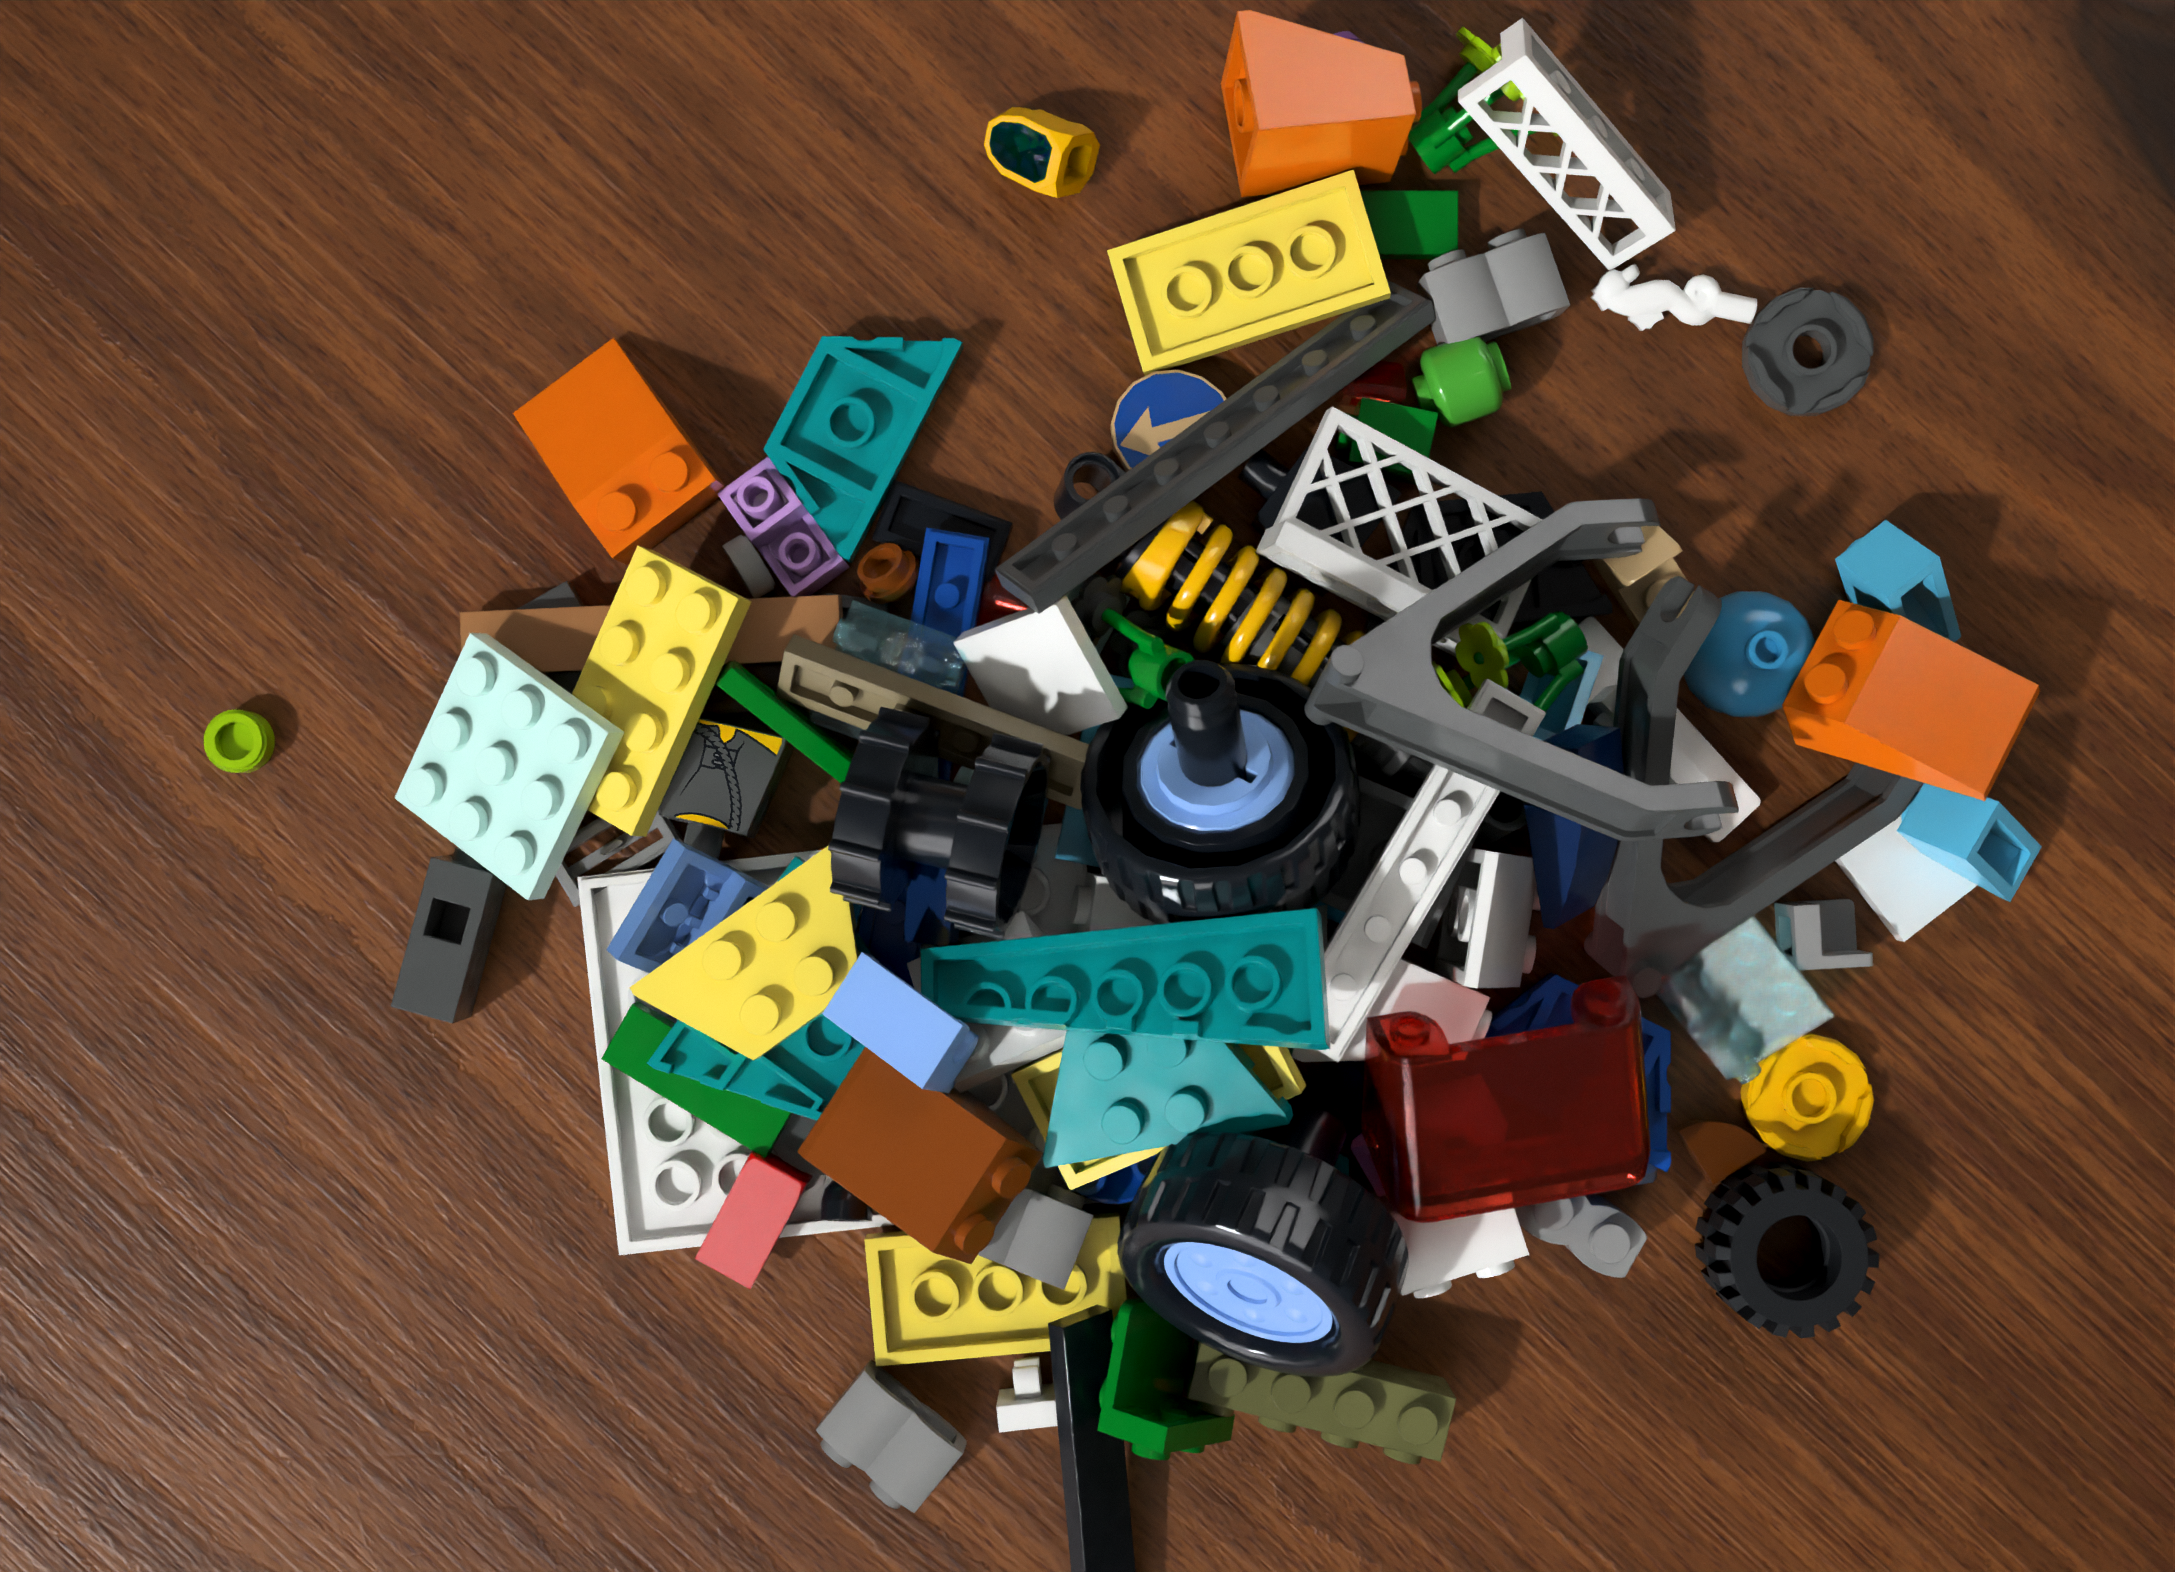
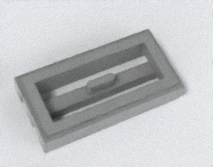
M657 811L647 834L658 828L663 838L604 874L638 870L663 855L673 838L683 842L684 839L679 830L673 825L672 819L659 815ZM602 818L591 822L576 832L566 854L614 825ZM625 832L570 867H567L564 860L562 861L555 876L574 907L580 905L578 883L575 878L641 839V836H631ZM606 887L593 888L594 895Z

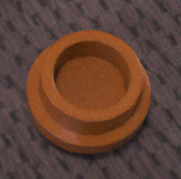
M885 543L876 546L859 563L857 574L860 579V589L869 601L876 604L898 601L912 590L918 579L920 564L911 551H903L897 544Z

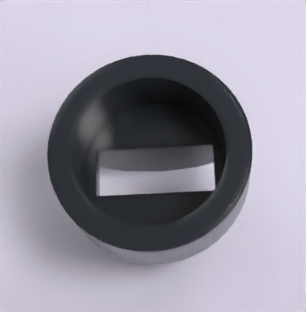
M832 1180L825 1188L821 1201V1221H872L873 1209L837 1182Z

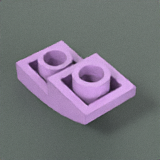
M768 456L717 493L791 597L811 596L849 568V565L838 554L833 544Z

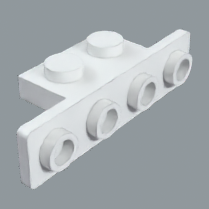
M1587 617L1578 626L1587 640L1588 651L1604 655L1586 707L1596 717L1593 721L1594 726L1613 727L1619 660L1624 649L1594 617ZM1677 708L1669 785L1710 781H1726L1733 785L1739 807L1738 813L1719 814L1723 828L1704 835L1710 842H1720L1760 806L1761 800Z

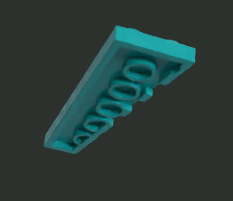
M1317 908L921 949V993L953 1017L965 1023L1314 1050L1331 1049L1322 917Z

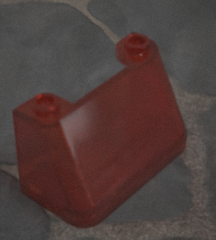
M1626 975L1593 980L1581 984L1574 990L1570 1004L1573 1024L1453 1044L1448 1043L1442 1028L1435 1020L1418 1012L1404 1011L1367 1017L1361 1132L1388 1201L1396 1213L1414 1222L1432 1223L1624 1189L1638 1184L1645 1177L1651 1147L1641 1008L1638 997Z

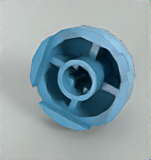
M1737 591L1719 598L1722 600L1720 614L1684 673L1689 690L1707 708L1733 717H1761L1783 708L1782 704L1816 642L1807 619L1789 601L1767 592Z

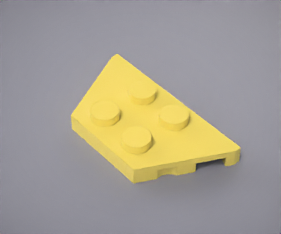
M828 846L629 987L634 996L753 1061L765 1055L821 1015L861 954L857 949L855 937L856 920L853 903L843 901L842 895L830 893L832 872L831 851H828Z

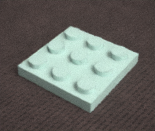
M470 633L394 798L525 899H544L624 735V731L487 633Z

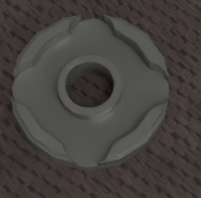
M1797 288L1775 297L1754 316L1753 321L1749 324L1742 341V368L1750 388L1768 407L1789 416H1818L1846 404L1864 386L1869 374L1867 371L1870 366V356L1873 355L1874 338L1865 316L1848 298L1835 292L1827 293L1822 290H1813L1815 288ZM1809 336L1820 344L1823 351L1822 361L1817 368H1805L1794 358L1793 344L1797 337Z

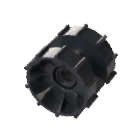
M880 707L878 717L871 722L866 730H861L859 744L851 760L845 781H842L840 785L841 795L835 818L833 837L828 846V851H831L832 872L830 893L842 895L843 901L891 913L894 902L902 894L904 888L911 884L912 872L916 862L947 869L945 873V879L947 880V909L944 921L955 923V929L1003 940L1006 929L1012 922L1015 914L1020 911L1021 900L1033 864L1037 859L1036 852L1042 831L1045 809L1049 801L1047 793L1051 756L1042 754L1044 744L994 733L991 744L985 749L981 757L976 758L975 770L969 785L940 779V772H938V740L941 731L929 727V717Z

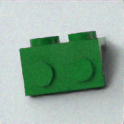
M1142 1298L1125 1300L1111 1328L1113 1347L1108 1374L1102 1384L1099 1395L1101 1413L1097 1431L1132 1443L1131 1451L1134 1454L1154 1460L1170 1459L1171 1452L1176 1451L1202 1453L1204 1452L1205 1445L1230 1441L1235 1414L1231 1417L1213 1415L1200 1410L1196 1406V1401L1182 1397L1192 1337L1166 1321L1149 1307Z

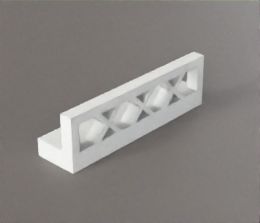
M1521 18L1501 32L1502 60L1458 90V102L1609 271L1676 231L1670 191L1528 23ZM1511 80L1525 96L1522 113L1493 111L1484 101V98ZM1533 106L1536 108V110H1537L1540 114H1534V113H1532V111H1533ZM1511 130H1518L1517 137ZM1528 131L1557 133L1563 139L1560 156L1531 154L1525 147ZM1573 151L1577 157H1571V152ZM1549 173H1555V174H1556V175H1555V180L1552 178V176H1551ZM1566 174L1595 176L1600 182L1597 199L1569 197L1563 190ZM1609 194H1610L1615 200H1608ZM1586 215L1593 216L1592 221ZM1603 217L1630 218L1639 227L1613 245L1600 232Z

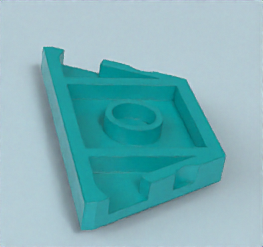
M822 336L763 450L823 530L838 554L848 562L852 563L889 493L892 482L896 480L964 349L963 342L955 338H942V341H905L903 337H877L874 340H856L850 336Z
M1067 1030L1043 1153V1163L1045 1168L1160 1148L1170 1144L1176 1145L1185 1136L1197 1133H1243L1287 1125L1293 1117L1291 1105L1283 1096L1277 1099L1252 1070L1255 1063L1237 1043Z

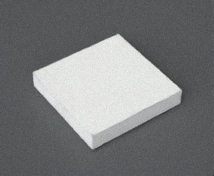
M1066 594L1040 614L1029 607L964 631L953 642L987 703L993 709L1067 736L1119 719L1128 708Z
M1922 782V784L1920 785V787H1919V789L1917 790V792L1920 791L1921 787H1922L1923 784H1924L1923 782ZM1901 814L1898 819L1835 860V862L1897 941L1905 942L1977 885L1923 855L1898 833L1897 829L1902 822Z

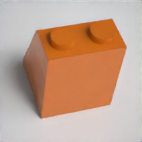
M1237 11L1221 88L1241 197L1283 193L1353 169L1358 185L1390 182L1400 156H1405L1407 153L1408 135L1412 124L1420 120L1422 112L1420 87L1417 81H1409L1405 56L1256 11Z

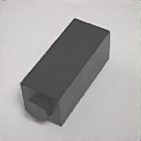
M455 847L453 856H436L430 859L391 1007L449 1023H456L470 1018L472 1015L507 886L506 883L459 847Z

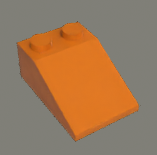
M614 337L513 413L573 507L609 555L628 566L637 545L652 549L720 498L717 493L726 487Z
M1838 600L1786 696L1782 707L1796 745L1985 801L2040 693V688L2038 684L1901 615Z

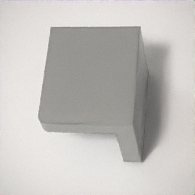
M1828 899L1774 902L1778 966L1793 970L1873 966V953L1857 950L1855 907L1852 900Z

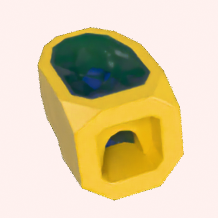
M1011 107L988 121L984 141L988 158L1002 175L1033 191L1055 198L1081 192L1094 172L1100 148L1094 132L1083 124L1067 121L1041 109L1031 110L1022 107Z

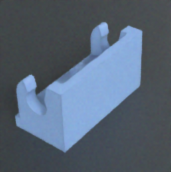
M861 952L822 1013L921 1089L950 1093L956 1083L954 1080L971 1056L979 1039V1036L972 1032L968 1025L953 1017L880 964L876 958L864 952Z

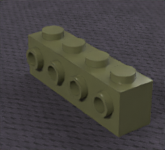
M1195 1339L1185 1376L1188 1399L1196 1400V1406L1204 1412L1222 1417L1233 1416L1234 1410L1259 1416L1258 1422L1260 1424L1286 1433L1295 1432L1297 1426L1320 1431V1437L1323 1440L1344 1448H1357L1359 1441L1383 1447V1453L1386 1456L1408 1464H1420L1422 1457L1441 1462L1456 1403V1397L1445 1378L1375 1360H1370L1357 1370L1343 1375L1327 1377L1299 1376L1248 1364L1218 1352Z

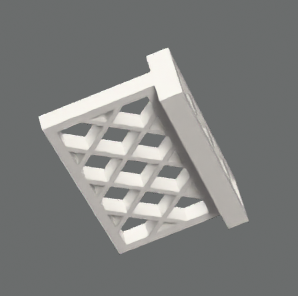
M1332 406L1326 410L1273 526L1265 530L1255 553L1387 621L1433 591L1418 582L1410 556L1438 547L1448 580L1461 573L1451 542L1478 533L1485 556L1498 549L1492 531L1493 527L1508 522L1526 531L1542 521V519ZM1336 430L1356 440L1364 463L1363 467L1337 476L1327 450ZM1374 451L1386 456L1387 459L1377 461ZM1399 463L1412 470L1420 497L1392 505L1381 469ZM1319 468L1323 480L1311 484ZM1367 474L1379 511L1351 520L1339 483ZM1430 481L1440 485L1443 489L1433 491ZM1326 488L1338 525L1318 530L1297 519L1296 516L1306 494ZM1454 493L1467 500L1475 527L1448 535L1437 498ZM1423 503L1435 540L1407 549L1395 513ZM1486 511L1499 518L1489 521ZM1382 517L1394 555L1376 561L1362 553L1354 527ZM1341 531L1344 543L1329 535ZM1397 561L1401 573L1386 565ZM1531 580L1501 599L1493 621L1478 614L1466 623L1475 625L1478 622L1484 621L1494 629L1501 639L1506 638ZM1459 628L1433 644V646L1456 657L1455 648L1457 643L1461 641Z

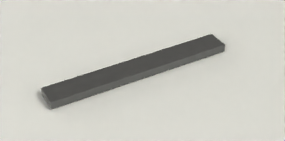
M1387 281L1391 292L1389 299L1343 313L999 565L995 571L1002 587L1040 614L1433 322L1436 317L1432 301L1391 281Z

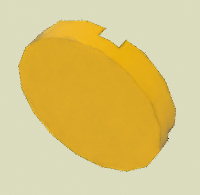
M1809 1032L1782 1035L1760 1048L1745 1070L1740 1094L1744 1117L1756 1137L1783 1156L1808 1162L1823 1159L1821 1157L1830 1156L1835 1152L1841 1153L1854 1145L1869 1123L1874 1103L1872 1085L1868 1083L1867 1074L1864 1071L1866 1068L1857 1054L1838 1040Z

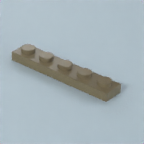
M797 635L792 636L785 648L776 697L864 730L878 717L880 707L929 717V727L941 731L938 740L939 758L975 770L976 758L981 757L985 749L991 744L994 733L1044 744L1042 754L1051 756L1047 798L1081 810L1080 779L1089 744Z

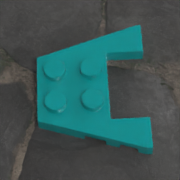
M795 856L778 881L806 861L801 857ZM855 930L857 949L860 953L864 952L875 958ZM821 1014L765 1055L753 1061L695 1028L677 1020L647 1064L656 1070L668 1074L681 1075L699 1081L700 1084L759 1100L763 1104L817 1121L865 1046Z

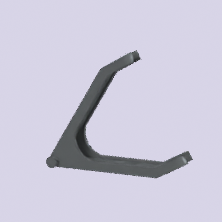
M1649 499L1576 501L1566 504L1350 645H1342L1334 649L1305 704L1306 716L1317 725H1327L1331 722L1337 723L1620 841L1631 842L1710 834L1723 828L1719 814L1738 813L1739 811L1733 785L1730 782L1710 781L1650 786L1461 707L1441 686L1431 663V646L1556 562L1621 558L1642 552L1641 545L1645 543L1641 526H1661L1655 503Z
M1681 576L1671 578L1658 592L1623 650L1619 660L1613 727L1620 728L1624 775L1650 786L1669 785L1679 681L1714 626L1722 607L1721 599L1698 585L1685 610L1677 618L1695 589L1694 584ZM1855 763L1844 780L1693 880L1675 883L1665 881L1660 868L1663 839L1631 842L1618 840L1607 880L1596 901L1594 928L1585 939V952L1638 997L1647 998L1654 995L1662 984L1663 976L1898 819L1905 811L1922 782Z

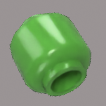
M1480 336L1450 344L1443 342L1426 349L1420 359L1422 375L1411 378L1420 409L1437 412L1439 421L1449 428L1457 427L1497 412L1502 406L1503 393L1511 390L1509 375L1497 343L1493 341L1486 344Z

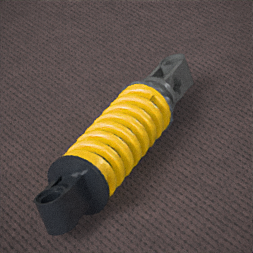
M1086 452L1076 456L1066 467L1054 494V508L1057 515L1062 520L1088 501L1076 492L1073 484L1088 483L1100 492L1126 472L1118 467L1113 460L1101 453ZM1194 500L1113 559L1118 563L1113 575H1116L1122 581L1120 591L1123 593L1129 592L1137 599L1139 598V605L1144 610L1153 611L1162 606L1173 595L1175 596L1166 615L1165 622L1167 628L1171 631L1181 632L1189 627L1199 616L1202 617L1203 620L1193 637V647L1199 653H1208L1218 644H1221L1226 649L1220 663L1250 664L1263 669L1275 670L1299 680L1313 690L1333 650L1338 646L1350 645L1365 635L1362 631L1356 630L1339 639L1337 635L1342 625V619L1340 614L1333 609L1323 611L1315 618L1311 617L1309 614L1313 608L1315 598L1307 588H1300L1288 597L1284 596L1282 592L1287 583V575L1280 567H1273L1267 570L1254 583L1249 581L1260 560V555L1255 553L1257 549L1253 546L1241 548L1227 562L1222 560L1221 558L1233 537L1231 529L1226 525H1217L1200 542L1195 539L1193 535L1196 530L1203 535L1213 522V519L1204 513L1202 506ZM1346 728L1350 744L1354 750V756L1359 754L1362 757H1366L1369 763L1376 765L1375 774L1384 781L1389 780L1391 777L1394 778L1414 798L1434 764ZM1500 791L1495 800L1503 809L1504 821L1499 822L1487 812L1479 826L1481 829L1475 842L1479 844H1492L1526 825L1524 805L1528 804V802Z

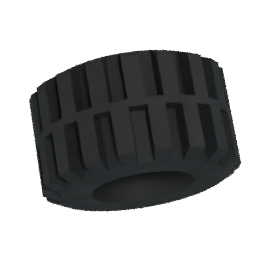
M1770 1162V1169H1766L1759 1164L1744 1167L1746 1178L1741 1180L1731 1174L1721 1181L1727 1191L1721 1198L1710 1193L1704 1204L1712 1209L1709 1219L1698 1217L1695 1230L1703 1235L1705 1240L1702 1243L1695 1244L1696 1258L1706 1265L1701 1270L1703 1277L1717 1291L1715 1294L1723 1302L1758 1329L1762 1326L1772 1335L1785 1338L1789 1330L1799 1338L1815 1337L1814 1325L1817 1324L1827 1332H1830L1841 1326L1836 1317L1844 1311L1853 1317L1862 1308L1854 1299L1860 1290L1870 1295L1875 1281L1867 1277L1866 1273L1868 1267L1879 1268V1253L1867 1247V1243L1877 1240L1873 1225L1861 1219L1866 1214L1865 1210L1858 1201L1846 1195L1847 1191L1810 1170L1800 1166L1794 1168L1784 1162ZM1796 1215L1806 1216L1812 1229L1813 1245L1810 1256L1804 1266L1787 1278L1763 1280L1757 1266V1250L1764 1233L1774 1223L1783 1218Z

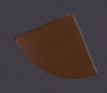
M1695 1119L1673 1128L1706 1181L1712 1185L1766 1152L1763 1145L1753 1135L1728 1122Z

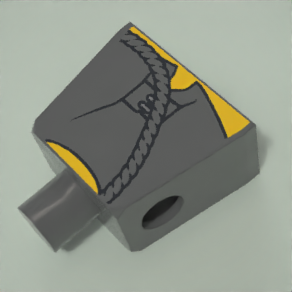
M699 718L658 809L659 815L675 821L688 823L683 843L719 860L725 832L753 839L757 835L790 760L794 746L780 736Z

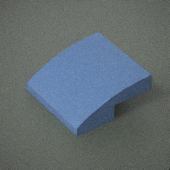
M673 838L606 950L618 961L650 973L769 887L732 866Z

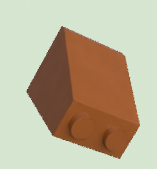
M867 1047L863 1049L797 1151L805 1160L932 1253L972 1264L978 1253L990 1243L995 1227L1014 1198L1027 1186L1032 1170L1043 1155L1041 1150L968 1090L960 1093L953 1087L950 1093L921 1089Z

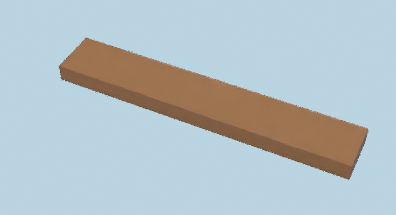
M819 595L748 599L752 601L724 665L729 660L732 662L735 660L740 665L782 663L784 650L793 635L844 653L842 596ZM611 605L460 612L461 651L470 633H487L543 674L581 672Z

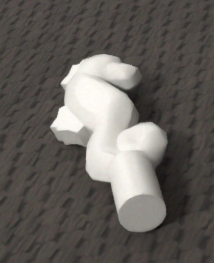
M1636 264L1630 265L1622 271L1613 269L1606 272L1600 278L1598 284L1591 290L1593 295L1590 298L1597 303L1601 311L1609 309L1620 315L1628 316V321L1635 324L1639 331L1650 329L1656 322L1664 319L1662 315L1664 311H1670L1681 322L1694 326L1704 325L1714 317L1751 324L1757 309L1756 298L1722 292L1719 283L1713 277L1707 275L1692 277L1687 282L1684 290H1681L1679 286L1669 280H1652L1630 286V283L1640 274Z

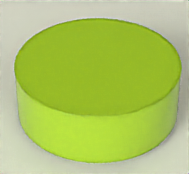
M227 710L218 714L210 721L204 734V749L209 760L219 769L230 773H249L260 769L269 761L275 747L274 732L268 721L261 715L247 710Z

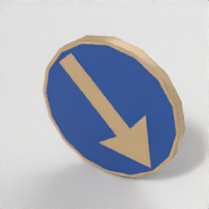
M1182 370L1152 372L1132 382L1117 400L1110 425L1113 451L1125 471L1128 472L1225 401L1226 397L1221 390L1202 376Z

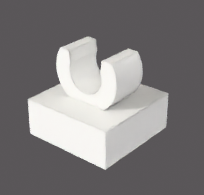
M1039 1356L1014 1359V1367L1012 1368L1014 1388L999 1389L996 1410L999 1432L1058 1426L1054 1383L1042 1385Z

